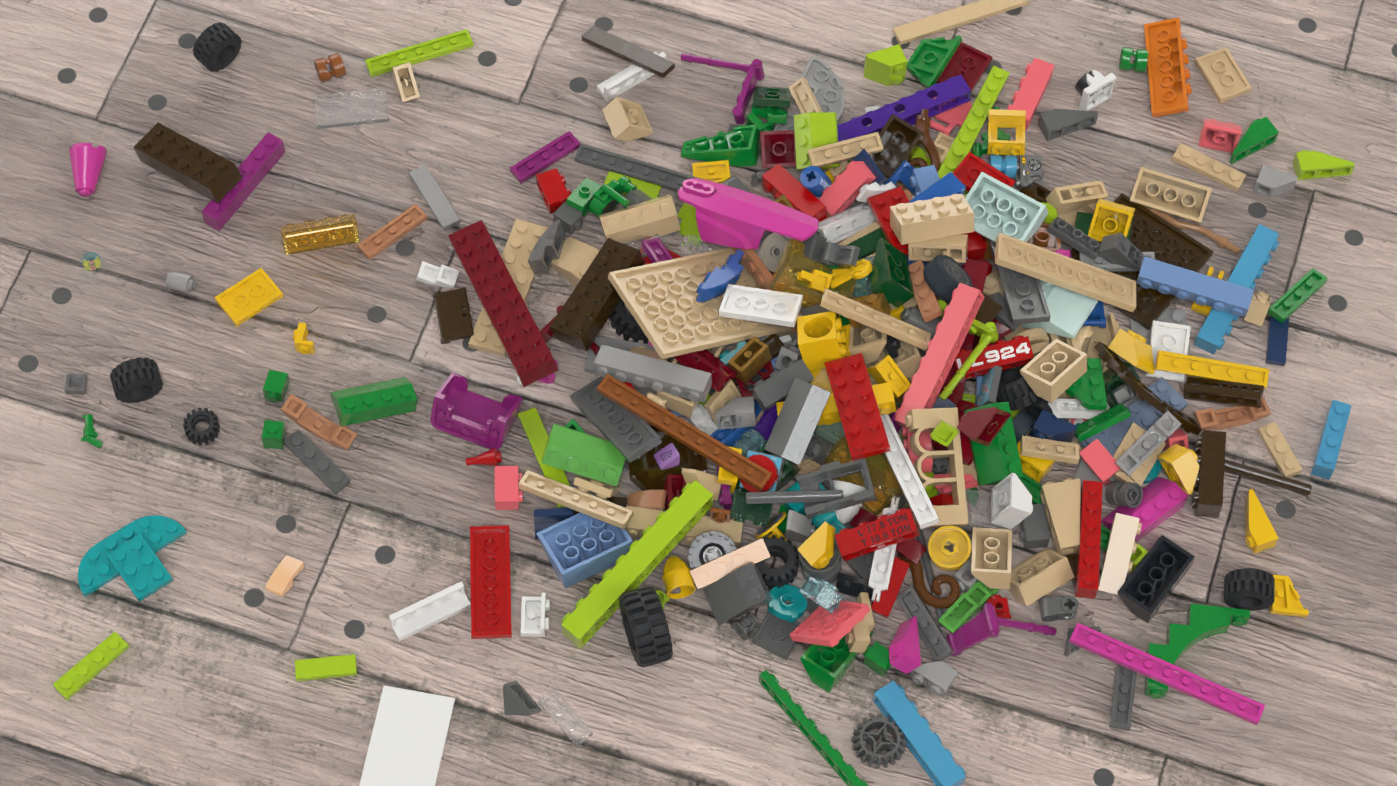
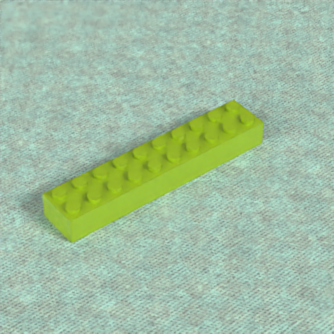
M697 480L692 484L689 482L683 488L682 495L679 498L675 497L670 502V508L666 512L662 511L655 520L657 522L652 527L649 525L643 531V537L639 541L635 540L630 545V551L626 555L622 554L615 562L617 565L612 570L608 569L602 576L603 580L599 584L595 583L590 588V594L585 599L581 598L575 605L576 609L563 617L561 621L563 635L580 650L620 608V596L623 593L636 590L713 507V494Z

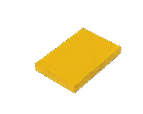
M260 268L214 298L237 327L284 296L266 272Z

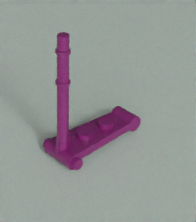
M682 53L681 60L689 61V63L712 65L747 73V77L744 78L742 83V91L737 96V106L732 109L735 123L743 124L745 122L744 115L758 81L763 80L765 77L761 60L754 59L751 64H742Z
M986 603L982 613L955 631L954 634H948L946 637L954 650L951 656H958L963 651L991 637H998L1000 632L999 626L1053 636L1057 630L1048 625L1043 626L1032 622L1026 623L999 618L996 616L995 607L992 606V603Z

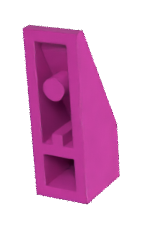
M915 616L899 625L889 646L890 664L905 674L921 666L917 617Z

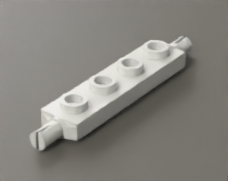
M891 497L890 508H884L882 515L889 516L895 514L898 510L900 498L896 497L894 505L895 497ZM897 544L877 550L874 553L868 587L873 589L871 601L875 602L877 594L876 602H880L881 591L888 590Z

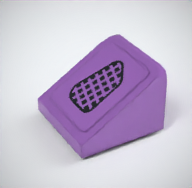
M670 443L654 454V459L660 469L664 470L678 466L680 455L674 444Z

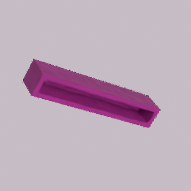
M267 132L238 167L242 179L218 204L211 200L202 210L205 224L220 232L283 156L285 148L282 139Z

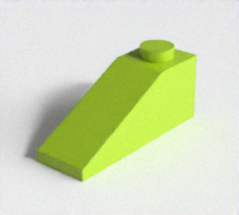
M1302 150L1296 152L1293 160L1296 177H1298L1297 180L1351 175L1355 167L1354 162L1318 151Z

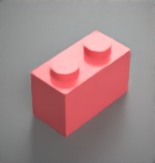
M495 466L496 510H518L519 502H523V490L519 491L518 483L522 479V473H519L518 466Z

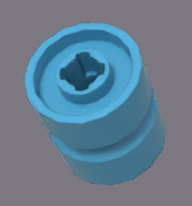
M1001 155L989 156V164L1011 179L1016 178L1017 157L1015 155H1005L1004 158Z

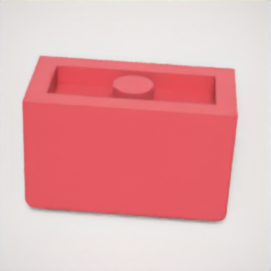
M1098 439L1079 452L1081 459L1096 477L1103 482L1104 486H1107L1111 482L1110 477L1120 470L1115 464L1116 460Z

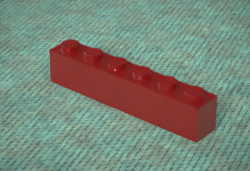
M1083 480L1081 485L1080 545L1077 551L1075 597L1095 599L1098 592L1103 482Z

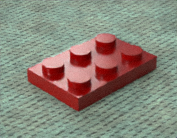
M971 152L966 155L953 172L966 186L965 190L968 192L981 172L1010 187H1013L1016 182Z

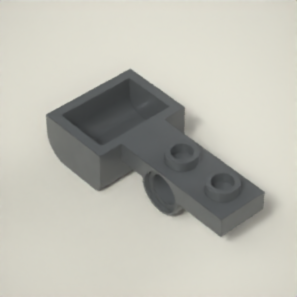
M815 233L805 241L797 240L790 270L796 274L798 271L801 272V270L812 274V270H819L820 265L856 266L860 248L826 242L827 238Z

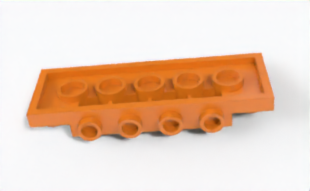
M1180 18L1144 24L1146 50H1148L1147 66L1153 118L1189 111L1188 100L1189 94H1192L1191 84L1187 83V79H1190L1191 76L1189 68H1186V64H1189V57L1184 49H1188L1186 38L1183 39Z

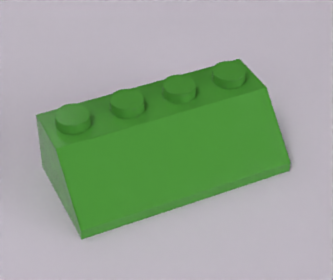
M553 423L541 461L543 464L617 487L625 458L608 440Z

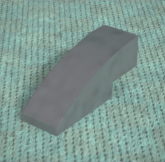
M556 220L543 233L530 254L528 263L534 275L548 273L552 260L559 259L566 236V231L560 220Z

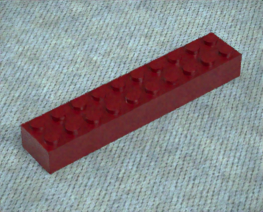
M480 220L448 235L523 387L557 372L558 368L484 222Z

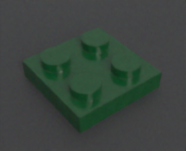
M755 86L753 106L759 108L770 106L777 109L790 108L791 92L789 88Z

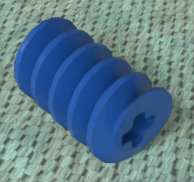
M816 166L806 167L800 175L803 186L817 197H821L823 195L822 192L832 185L831 179Z

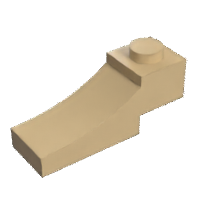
M860 592L856 602L868 604L870 611L862 621L858 622L845 635V643L848 644L849 652L865 653L871 642L870 633L875 623L869 595L866 592Z

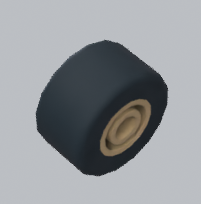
M1021 410L1012 419L1017 444L1020 442L1022 435L1028 436L1037 421L1024 410Z

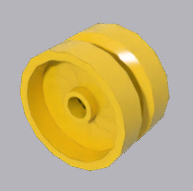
M952 525L940 527L934 531L928 543L929 557L933 564L941 570L948 572L957 571L970 559L972 552L970 538L959 527ZM952 546L953 552H949L946 548Z

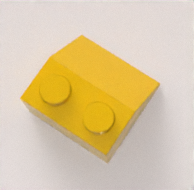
M1099 199L1088 236L1102 242L1104 236L1121 232L1127 238L1135 208Z
M1120 328L1108 348L1135 367L1152 375L1155 373L1152 346L1146 343L1147 339L1130 329L1125 331Z
M1174 444L1157 455V458L1169 480L1175 482L1185 494L1190 495L1193 493L1200 467L1196 461L1198 457L1193 450Z

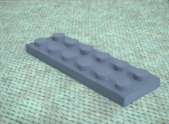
M1163 377L1148 387L1162 401L1165 400L1179 411H1182L1188 405V402ZM1137 398V401L1126 406L1130 411L1131 417L1081 442L1077 440V443L1084 449L1094 440L1098 439L1113 456L1133 422L1147 431L1164 414L1146 400L1141 401Z

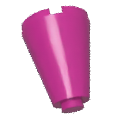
M76 143L72 145V148L69 147L75 191L80 196L88 197L95 192L107 155V149L98 145V148L92 147V143Z

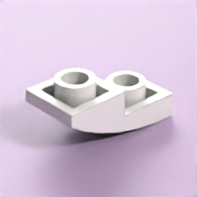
M877 182L870 185L865 184L860 188V194L856 200L867 203L868 197L892 190L896 186L892 182L886 185H878Z

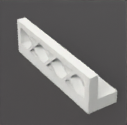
M656 51L653 52L654 54L666 59V54L664 52L658 54ZM633 64L598 84L597 91L608 102L651 77L654 73Z
M863 202L818 222L817 232L827 238L826 242L837 243L854 235L877 220L868 203Z
M459 582L389 615L390 625L398 640L401 641L471 608V603L465 594L463 583Z

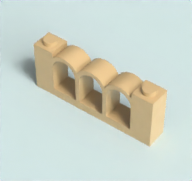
M957 407L912 409L905 416V425L908 427L909 432H913L910 437L911 450L919 457L915 460L913 467L924 489L926 486L952 485L953 505H932L939 518V523L924 529L940 528L948 525L964 527L969 524L960 430L957 428L959 433L948 445V451H927L919 443L920 433L933 431L941 420L957 428L959 425ZM949 458L951 478L927 477L921 468L923 459Z

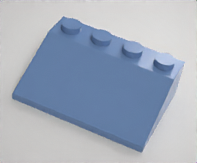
M578 513L536 533L564 588L616 565L617 559L622 554L626 555L630 551V545L633 543L626 529L616 527L583 513Z

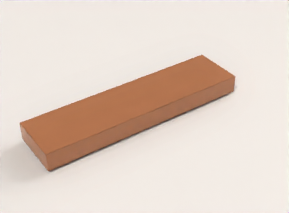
M414 204L359 243L357 247L370 261L427 220V215L417 204Z

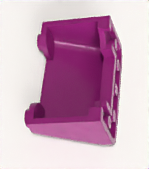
M452 372L434 396L430 422L434 428L489 449L496 447L498 450L508 435L520 410L523 398L514 394H507L503 398L502 403L468 391L467 379L462 375Z

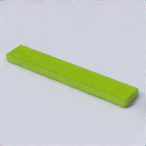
M468 29L366 59L365 64L370 76L374 77L393 71L392 67L410 62L411 65L464 50L474 45Z
M536 407L518 413V419L543 476L570 486L564 470L543 464L541 461L549 437ZM556 503L557 508H566L565 506Z

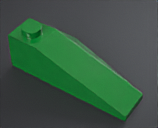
M757 125L737 126L733 128L734 131L727 133L720 131L717 132L716 136L710 138L703 136L686 141L682 147L681 157L707 162L729 160V165L736 167L756 166L759 156Z

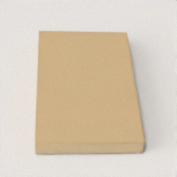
M1227 47L1195 58V65L1219 103L1251 92V85Z

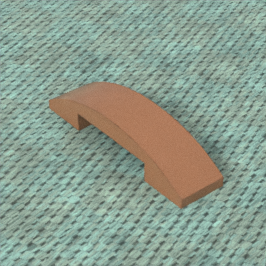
M292 394L281 408V411L303 429L341 449L348 450L357 436V433L347 427L338 426L307 407L306 402Z
M1264 397L1262 398L1261 408L1238 405L1219 410L1208 408L1194 412L1201 430L1234 428L1255 422L1271 414Z

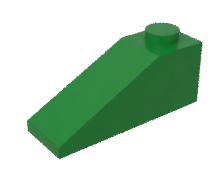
M1267 116L1262 119H1256L1251 123L1232 153L1229 161L1231 165L1276 142L1279 131Z

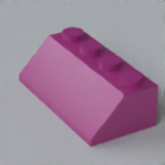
M1160 477L1156 478L1142 489L1143 499L1138 507L1119 506L1103 518L1101 522L1111 531L1115 513L1140 518L1139 523H1142L1139 535L1136 534L1134 540L1138 542L1185 506L1188 495L1175 482Z

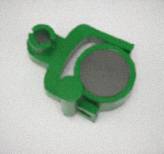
M622 176L618 181L613 179L609 184H604L600 190L593 194L594 198L589 205V212L599 218L601 214L614 211L618 203L623 205L624 209L627 208L631 200H627L621 194L624 192L628 194L630 190H637V186L632 184L631 180L626 176Z

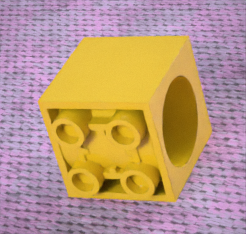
M829 311L797 317L798 347L803 362L809 370L825 368L824 362L847 356L846 346L843 344L846 342L845 331H841V318H837L836 312Z

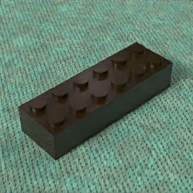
M159 122L133 147L141 162L217 204L242 179L235 163Z
M610 238L606 240L550 325L555 339L588 351L621 300V297L608 279L609 272L644 265L645 261L639 249Z

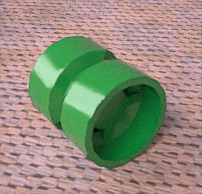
M1122 47L1119 70L1130 71L1133 69L1134 72L1145 73L1148 50L1137 49L1134 51L1133 48ZM1131 56H1134L1133 63H1130Z

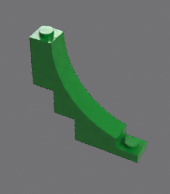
M1190 604L1187 611V625L1170 623L1167 629L1166 645L1149 643L1146 653L1175 665L1181 655L1197 642L1217 634L1226 633L1230 623L1234 626L1247 625L1250 619V610ZM1145 676L1144 695L1155 699L1165 697L1168 686Z

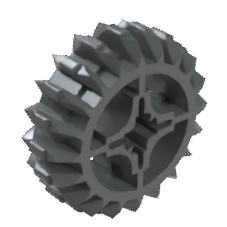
M881 714L878 716V719H875L873 715L870 716V721L864 718L863 724L858 723L857 729L853 731L854 737H852L851 742L854 743L852 746L853 751H857L855 756L856 758L862 757V763L868 761L869 768L872 764H876V768L879 769L880 764H883V767L886 769L888 768V762L891 765H895V760H901V754L905 753L904 747L907 741L903 740L905 739L904 733H901L899 726L896 727L895 721L889 722V716L886 717V720L882 719ZM880 729L878 732H871V730ZM886 731L891 734L895 743L886 736ZM882 736L881 742H880V744H878V747L876 748V745H877L876 742H877V741L880 739V737ZM863 741H866V744L872 747V752L865 747ZM881 751L889 752L886 754H879Z

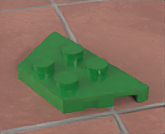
M957 35L955 39L945 40V37L922 39L907 63V71L923 86L930 88L938 81L961 44L962 37Z

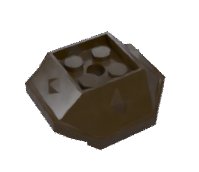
M654 426L650 427L660 436L662 443L634 461L628 462L630 480L643 491L664 490L666 475H682V468L695 469L707 473L705 457ZM673 443L680 455L679 465L661 470L654 459V454L668 444Z

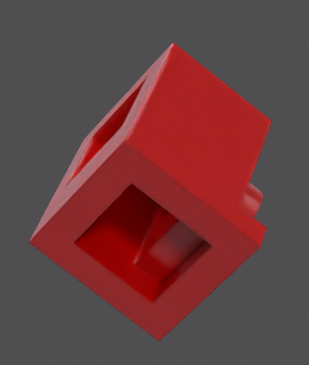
M993 595L990 599H987L986 603H992V606L995 607L997 617L1011 620L1007 597L1002 598L1001 595Z

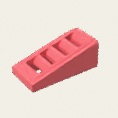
M936 474L934 478H951V475ZM964 474L965 489L978 486V482L972 474ZM935 485L940 494L952 493V485Z

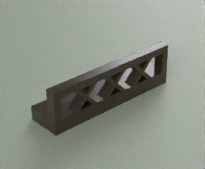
M1187 377L1183 388L1184 399L1256 408H1261L1264 385Z

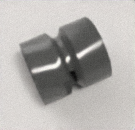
M813 435L804 457L824 465L835 461L838 449L835 444L818 435Z
M1112 481L1106 488V499L1110 505L1135 508L1141 504L1143 490L1138 483Z

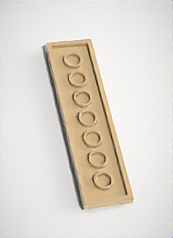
M516 219L503 251L502 259L524 302H526L535 278L528 259L535 244L548 227ZM482 307L473 330L474 335L471 336L468 343L469 347L505 357L506 351Z
M1002 233L997 235L995 264L1130 312L1136 309V281Z

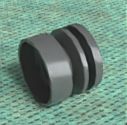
M835 540L833 557L820 570L811 566L799 552L801 573L806 581L816 586H827L836 581L842 567L840 550Z

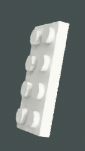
M728 284L719 309V316L794 327L803 302V295Z

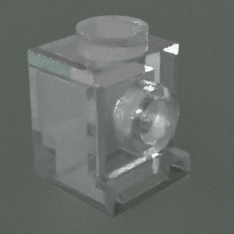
M690 234L689 237L686 236L682 241V251L688 255L710 252L713 244L702 241L695 234ZM693 244L696 245L695 250H692Z

